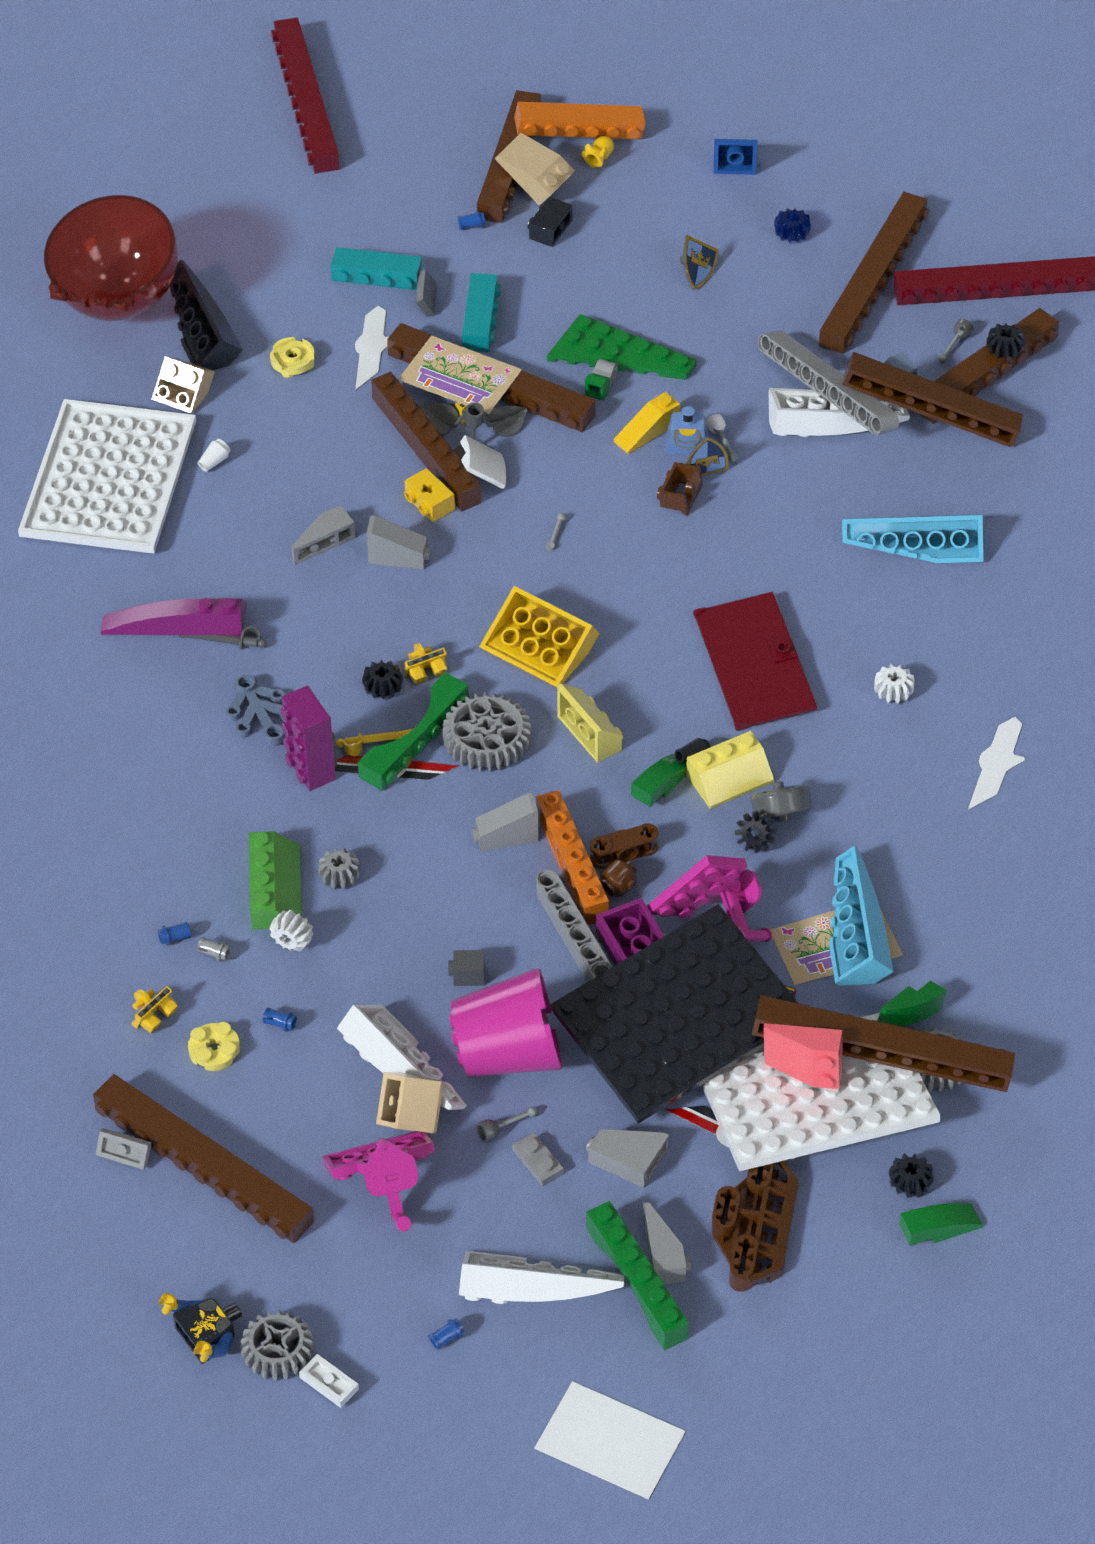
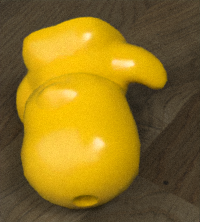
M600 136L594 141L592 146L586 144L585 151L581 153L585 162L591 168L601 167L604 160L606 161L614 150L613 140L607 136Z

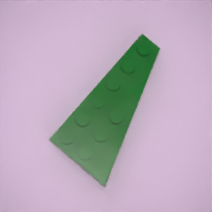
M582 314L578 315L547 355V361L555 362L556 359L565 360L567 364L575 365L576 362L587 363L590 367L595 368L597 361L603 359L617 363L618 371L624 372L625 369L636 370L638 374L654 372L658 373L660 377L686 380L697 366L696 359Z

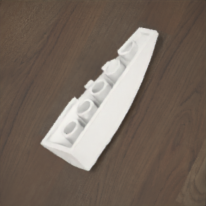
M769 388V424L773 434L809 437L810 435H842L868 431L814 390ZM880 401L897 414L899 423L909 420L910 415L907 409L889 402Z
M353 1005L337 1027L344 1035V1040L354 1045L360 1052L359 1055L364 1060L373 1064L382 1073L404 1072L442 1081L443 1074L441 1071L430 1066L428 1063L431 1059L424 1051L420 1053L417 1049L418 1041L383 1005ZM444 1082L440 1106L448 1110L464 1109L467 1105L451 1084Z
M465 1251L459 1295L465 1296V1299L471 1301L488 1298L498 1304H506L508 1301L542 1302L566 1300L621 1288L624 1284V1275L593 1269L587 1270V1274L581 1273L582 1270L576 1266L566 1265L557 1269L551 1265V1262L547 1261L528 1264L527 1258Z

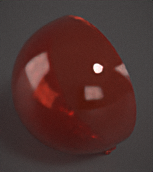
M127 195L99 197L77 206L55 225L47 239L44 250V265L51 282L48 287L50 299L64 301L77 312L90 318L104 321L130 319L143 314L155 306L168 291L174 279L178 263L176 237L167 216L154 204L144 199Z

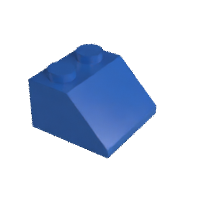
M715 139L713 174L756 175L758 140Z

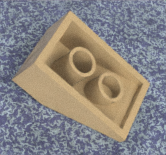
M520 133L495 158L538 205H541L575 171L561 155L523 133Z

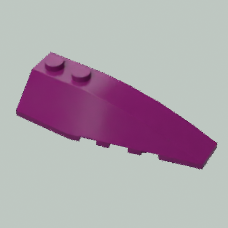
M193 598L168 600L130 607L104 615L101 635L241 636L247 601L232 598Z

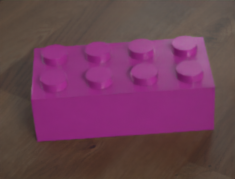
M308 685L282 696L280 711L284 718L282 729L285 733V739H283V743L287 750L285 760L288 766L295 769L299 782L305 784L309 791L336 780L331 717Z
M642 898L596 915V934L614 965L664 937L663 932Z

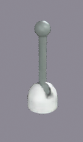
M715 414L707 419V427L713 434H719L729 453V460L735 462L738 459V455L732 451L723 433L726 426L722 415Z

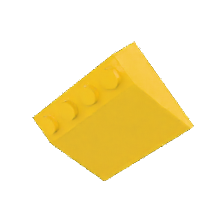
M514 586L479 647L557 688V685L563 684L589 654L600 633L591 624Z

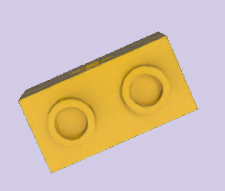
M427 468L404 480V496L409 503H413L423 516H427L432 522L455 510L454 493Z

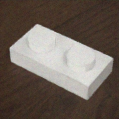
M318 1354L299 1372V1376L303 1381L340 1408L359 1390L357 1382Z

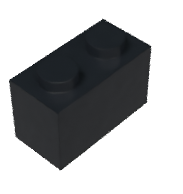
M549 197L544 204L539 206L536 215L529 219L527 225L529 239L553 247L572 222V204Z

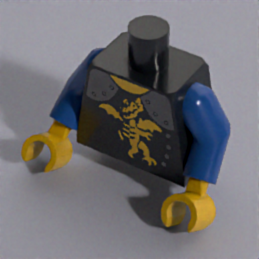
M164 1293L161 1296L158 1304L164 1305L162 1313L168 1315L171 1311L173 1312L175 1329L201 1364L206 1363L211 1358L224 1357L227 1354L235 1337L232 1322L242 1317L241 1310L235 1302L222 1309L213 1298L186 1301L178 1300L170 1293Z

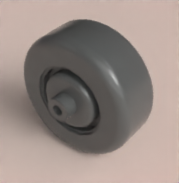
M783 781L772 783L773 789L756 793L751 797L753 811H758L759 818L763 813H767V818L779 816L780 822L791 820L790 814L809 809L812 806L809 787L805 784L784 786Z

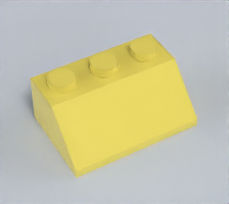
M565 684L557 685V717L594 760L599 763L622 751L623 735L621 730L612 725L607 714L604 711L601 712L596 706L594 699L591 696H587L580 688Z
M751 731L687 757L686 776L710 809L774 783L764 749Z

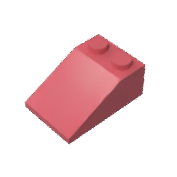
M764 1023L765 1064L812 1087L839 1089L843 1069L842 1030Z

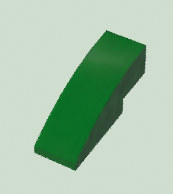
M675 754L660 759L631 783V796L652 807L661 796L666 798L686 777L687 762L678 763L675 759Z
M931 980L918 991L908 986L881 1008L877 1021L902 1027L923 1021L941 1010L947 990Z
M946 1203L913 1209L900 1213L899 1226L910 1246L932 1239L933 1243H937L983 1227L973 1205L970 1203Z

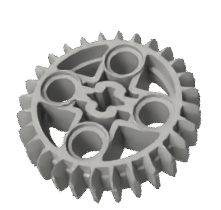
M485 692L483 697H478L474 694V699L465 697V703L458 701L457 707L451 706L453 713H446L447 719L443 722L442 730L444 746L447 748L448 754L453 755L454 761L460 760L461 766L468 763L470 770L474 766H477L479 771H481L482 767L488 768L489 772L491 767H497L500 770L501 765H505L508 768L510 765L509 761L517 763L518 757L522 758L524 751H528L532 733L530 718L526 715V710L521 709L520 703L514 704L513 698L506 701L504 695L497 698L495 693H493L492 697L486 696Z

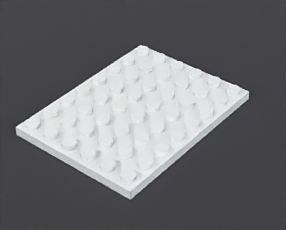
M64 399L18 529L19 537L154 554L196 424V415Z
M880 1013L860 1018L877 1021ZM764 1047L702 1085L739 1171L940 1122V1113L918 1072L843 1056V1069L839 1089L812 1087L766 1065Z

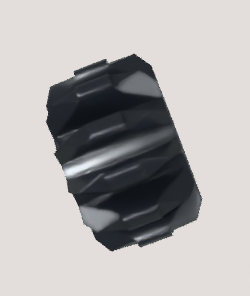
M1007 323L1003 326L996 324L995 328H990L986 344L990 354H995L996 358L1004 357L1006 360L1007 357L1015 359L1016 355L1021 354L1025 338L1022 329L1016 328L1015 324L1011 326L1007 325Z
M382 659L379 663L372 662L370 667H365L362 677V684H364L366 693L372 694L374 699L378 696H381L383 700L386 696L393 698L395 692H400L403 682V675H401L399 666L393 665L391 660L387 663H384Z
M753 811L752 817L746 813L743 815L744 821H737L736 824L742 829L736 830L735 835H742V838L737 841L738 844L747 843L744 850L748 851L753 846L754 853H758L760 847L766 851L769 849L768 843L773 844L776 841L771 835L776 834L777 829H770V826L775 821L772 819L766 822L767 813H763L759 818L758 811ZM759 828L761 832L753 836L751 831Z
M904 1153L902 1159L895 1158L893 1166L889 1168L891 1187H896L897 1194L905 1192L907 1198L911 1194H915L919 1198L921 1192H928L930 1185L933 1183L934 1175L932 1173V1164H926V1157L918 1159L916 1153L912 1157H908Z

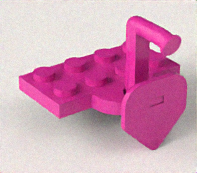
M706 855L647 905L652 915H660L661 917L676 916L683 919L692 916L694 911L702 905L723 901L727 915L748 941L769 942L772 939V932L769 928L749 930L744 913L757 904L761 898L759 880L755 872L746 869L748 866L745 858Z
M414 1131L388 1139L380 1138L377 1142L324 1155L322 1158L325 1168L333 1179L346 1180L351 1178L352 1174L359 1172L364 1175L366 1188L372 1195H387L392 1219L397 1229L405 1232L411 1228L412 1224L410 1218L404 1216L399 1191L410 1189L417 1183L418 1171L415 1160L427 1158L429 1153L435 1152L433 1141L426 1132Z

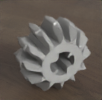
M334 848L333 853L325 851L324 857L320 858L318 874L323 879L324 885L331 884L333 890L337 886H341L344 890L346 884L353 886L354 880L359 879L360 861L356 858L354 851L347 853L346 848L342 851H337Z

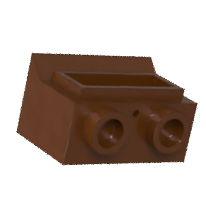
M674 462L671 470H668L663 486H660L657 491L660 507L678 510L687 516L703 486L701 467ZM680 483L686 484L684 495L675 493Z

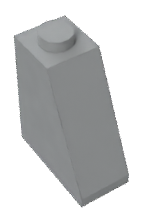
M370 516L367 528L369 564L424 569L425 561L430 560L431 547L427 546L426 536L377 516Z
M533 792L520 796L475 818V828L471 829L474 843L479 844L481 852L539 842L538 809Z
M600 1129L596 1137L592 1136L586 1146L588 1163L644 1188L668 1151L669 1135L661 1132Z

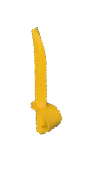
M413 729L363 736L361 733H358L356 737L338 739L336 746L343 748L351 756H358L363 752V743L399 739Z

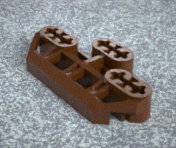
M785 1161L764 1165L760 1185L757 1184L759 1167L748 1169L747 1178L736 1187H721L716 1194L712 1215V1236L730 1265L729 1284L735 1291H747L753 1285L758 1284L769 1276V1283L782 1277L798 1190V1179ZM775 1164L779 1165L788 1175L787 1181H778L779 1170H774ZM770 1195L784 1197V1201L778 1204L777 1213L772 1212L774 1201L769 1200ZM726 1204H729L726 1225H722L724 1208ZM764 1226L778 1228V1234L773 1233L771 1244L766 1243L768 1232L763 1231ZM744 1252H747L745 1271L743 1274H740L742 1256ZM758 1257L772 1259V1265L767 1264L766 1270L761 1272L762 1263H757Z

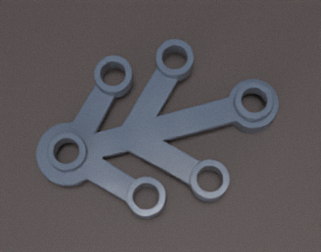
M250 675L239 676L234 683L236 696L231 706L226 709L227 719L237 721L241 718L240 707L247 698L250 704L241 722L236 725L237 736L246 738L250 735V725L255 715H257L265 729L267 743L271 746H279L285 738L284 731L281 725L273 724L266 711L279 714L281 719L284 720L280 711L282 696L285 695L284 691L279 688L271 689L257 685V681ZM257 695L270 697L271 702L260 700Z

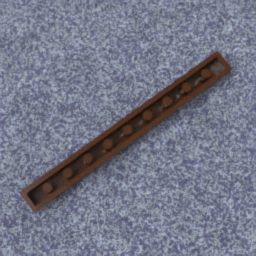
M903 191L821 327L819 334L820 347L844 354L847 347L852 346L856 332H860L862 329L864 318L869 317L873 303L876 304L878 302L881 290H885L887 287L889 276L894 275L897 263L903 260L905 249L910 248L914 234L917 235L919 233L922 221H926L929 214L926 198Z
M400 323L387 339L388 355L410 364L433 335ZM522 370L500 399L511 405L527 408V411L580 432L586 429L596 414L595 399Z
M760 995L752 1035L764 1038V1023L842 1030L843 1056L1007 1093L1013 1073L1015 1052Z
M113 1074L93 1093L95 1110L102 1117H109L121 1130H128L134 1134L135 1138L152 1142L151 1147L154 1148L158 1155L161 1157L166 1156L172 1160L180 1170H186L191 1173L199 1183H206L213 1188L218 1196L231 1200L240 1211H247L253 1215L259 1224H266L280 1238H286L295 1243L314 1223L313 1207L117 1075Z

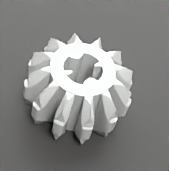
M892 664L888 668L882 667L880 672H877L875 675V693H878L879 699L886 698L887 703L895 701L898 704L900 699L907 701L914 692V675L910 674L909 668L902 669L901 664L898 667H894Z
M292 910L288 912L282 911L271 923L269 928L271 931L270 936L276 939L275 943L280 944L283 949L288 948L290 952L295 950L301 952L312 940L314 934L312 932L313 926L307 923L308 919L301 917L300 913L295 914Z

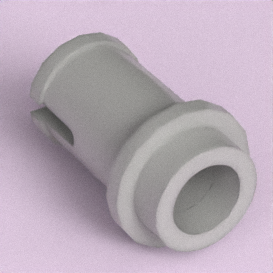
M202 937L198 943L197 951L216 957L217 961L221 962L229 959L231 947L226 942L218 943Z

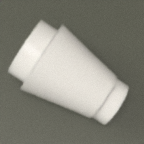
M217 439L210 443L197 463L203 471L208 472L228 458L231 450L223 440Z

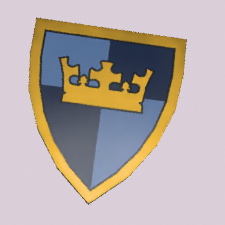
M686 235L680 263L684 265L685 276L692 290H695L710 278L715 269L719 250Z
M710 437L702 438L699 442H696L694 450L686 461V464L701 467L702 476L728 470L729 464L728 454L724 447L717 440Z

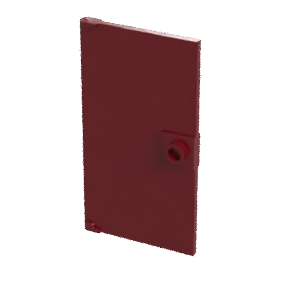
M773 591L693 611L737 731L817 710L816 702Z

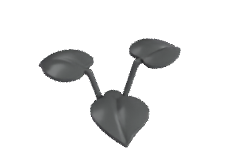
M474 402L468 404L466 410H463L462 415L459 417L457 410L449 404L420 403V409L441 435L448 434L451 427L456 428L465 418L466 425L471 428V438L474 440L476 428L482 425L483 420L487 427H493L495 434L503 437L514 436L521 430L527 414V408L518 406H497L487 414L481 404ZM462 445L454 449L455 453L462 459L466 453Z

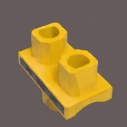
M418 642L414 644V652L408 653L410 660L404 663L405 669L402 672L405 677L410 676L415 685L427 679L425 669L431 668L435 677L441 676L447 672L445 661L447 653L444 648L432 652L431 646L423 648Z
M166 986L151 999L155 995L152 989H149L147 992L138 989L134 993L136 1002L132 1004V1007L135 1010H138L141 1006L143 1008L135 1014V1020L131 1024L136 1029L142 1026L150 1033L156 1030L162 1022L154 1014L157 1010L161 1011L167 1018L177 1010L178 1005L170 997L172 990Z

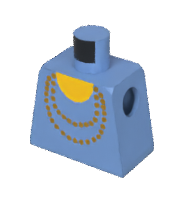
M690 406L684 407L681 412L672 413L666 433L665 454H690L694 450L696 442H699L702 438L709 437L703 413H695V409Z

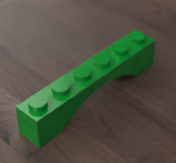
M445 672L431 686L430 705L420 723L403 737L384 745L372 747L358 762L359 778L382 791L388 784H392L397 775L410 765L412 759L418 753L420 754L424 751L427 743L439 735L443 728V722L447 719L446 713H453L451 706L457 707L458 701L465 703V697L470 699L468 684Z
M608 1201L586 1211V1229L598 1248L613 1260L626 1278L641 1305L651 1331L664 1351L688 1340L689 1322L612 1203Z

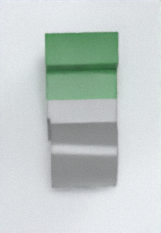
M599 359L593 372L588 374L585 379V396L604 401L616 378L618 364ZM596 386L601 387V392L598 393L592 389Z

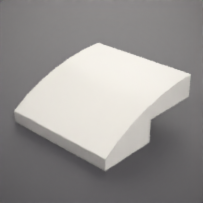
M465 435L460 443L466 452L461 459L466 470L504 489L506 486V466L502 454Z

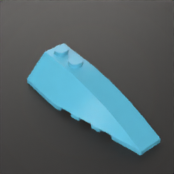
M983 515L842 519L843 543L934 563L984 562Z
M853 846L838 856L835 861L834 885L837 887V892L832 900V906L835 907V917L831 918V927L834 928L833 937L829 940V948L835 984L838 986L875 984L893 972L888 937L879 902L858 848Z

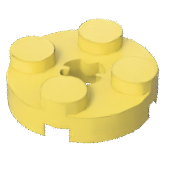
M288 337L277 341L273 345V350L270 351L272 367L286 378L311 370L314 367L315 352L310 342L302 339L303 342L296 341L295 337Z
M227 1022L205 1024L194 1028L190 1033L191 1037L188 1041L190 1059L195 1065L198 1063L200 1066H204L205 1070H223L233 1063V1059L240 1053L238 1035ZM211 1044L220 1045L217 1046V1050H213L211 1047H208Z

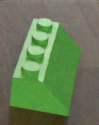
M274 831L249 832L250 915L252 930L269 929L274 918L282 911L288 912L292 910L295 914L300 913L302 917L300 845Z

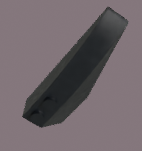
M180 260L167 276L171 295L176 301L174 310L179 315L180 321L177 324L178 329L182 331L183 335L181 344L191 363L209 370L227 367L239 356L243 349L212 296L183 260Z

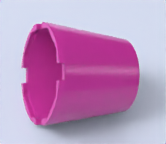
M539 968L451 1001L452 1014H449L452 1030L455 1029V1031H451L454 1046L459 1048L457 1050L459 1064L464 1066L468 1077L562 1069L556 1028L550 1029L547 1014L552 1013L543 975Z

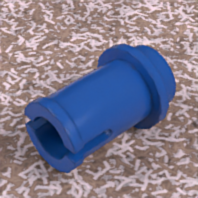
M476 211L475 214L457 216L460 230L476 226L482 228V225H486L483 212Z
M184 922L183 924L167 928L162 926V929L158 930V936L161 944L166 943V945H170L172 941L191 938V931L188 922Z
M268 1007L263 1014L267 1018L263 1017L262 1019L264 1024L281 1027L286 1032L289 1030L293 1031L297 1023V1016L293 1015V1012L284 1013Z
M457 1318L454 1320L449 1319L447 1321L448 1324L433 1334L428 1335L432 1345L437 1350L454 1338L462 1337L461 1334L465 1330Z

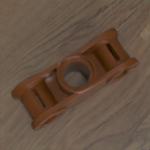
M646 823L593 838L590 842V850L592 852L590 860L593 867L604 869L616 859L626 862L655 854L658 851V842L656 840L659 835L658 828L653 824Z

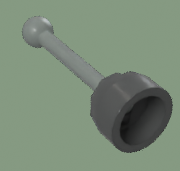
M959 319L953 330L956 336L944 353L938 356L939 362H946L948 353L959 338L963 339L971 334L973 326L968 320Z
M529 1107L526 1112L499 1123L493 1120L481 1121L477 1123L478 1133L484 1142L493 1140L497 1137L499 1128L527 1116L534 1117L537 1114V1109Z

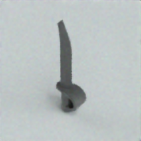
M254 626L244 628L241 636L179 635L180 638L239 645V649H243L244 645L264 648L267 644L266 640L262 639L258 628ZM250 635H257L258 637L255 638V637H249V636H250Z

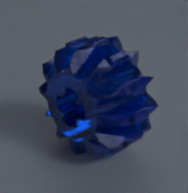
M796 207L794 210L786 208L785 212L779 211L778 216L774 220L776 236L781 238V241L788 240L789 243L791 241L799 243L800 239L806 240V236L811 230L809 215L805 214L804 210L797 211Z

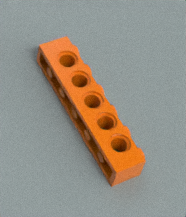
M559 790L536 796L538 820L574 902L587 925L596 923V915L609 910V900Z

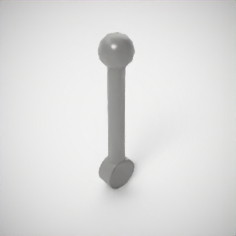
M564 513L557 515L558 521L550 542L546 543V550L549 552L555 550L556 537L562 522L566 519Z

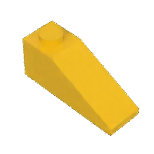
M666 391L649 401L614 438V443L627 454L632 453L667 431L672 413L680 412V403Z

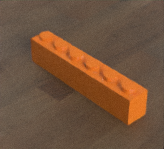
M518 102L514 116L517 135L523 133L526 136L584 138L607 136L613 139H642L646 125L642 106Z

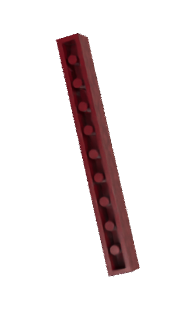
M295 17L273 21L274 30H271L272 42H276V55H280L278 58L280 69H284L282 70L284 83L288 82L286 84L288 96H292L290 98L292 110H296L294 114L296 124H300L298 125L300 138L304 137L302 141L304 151H308V165L313 166L315 174L340 170L339 153L299 19Z
M1095 256L894 271L893 290L897 306L1095 291Z

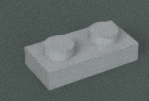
M103 1128L99 1132L95 1155L144 1170L148 1166L152 1142Z
M534 1132L512 1145V1151L542 1187L564 1174V1168Z

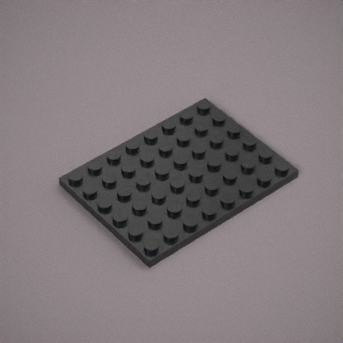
M718 904L551 1003L550 1009L639 1124L764 1047V1038L752 1035L760 995L793 1003L798 1002Z

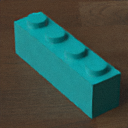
M341 247L335 248L331 262L332 281L417 290L418 273L422 271L421 256Z
M471 273L462 330V347L475 352H489L490 343L494 344L495 330H492V328H496L497 315L494 312L499 311V299H496V297L501 296V284H497V274Z

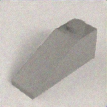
M341 505L321 513L291 546L294 565L356 538L355 522Z
M649 1202L644 1203V1223L652 1267L663 1284L686 1282V1271H691L689 1255H684L683 1244Z

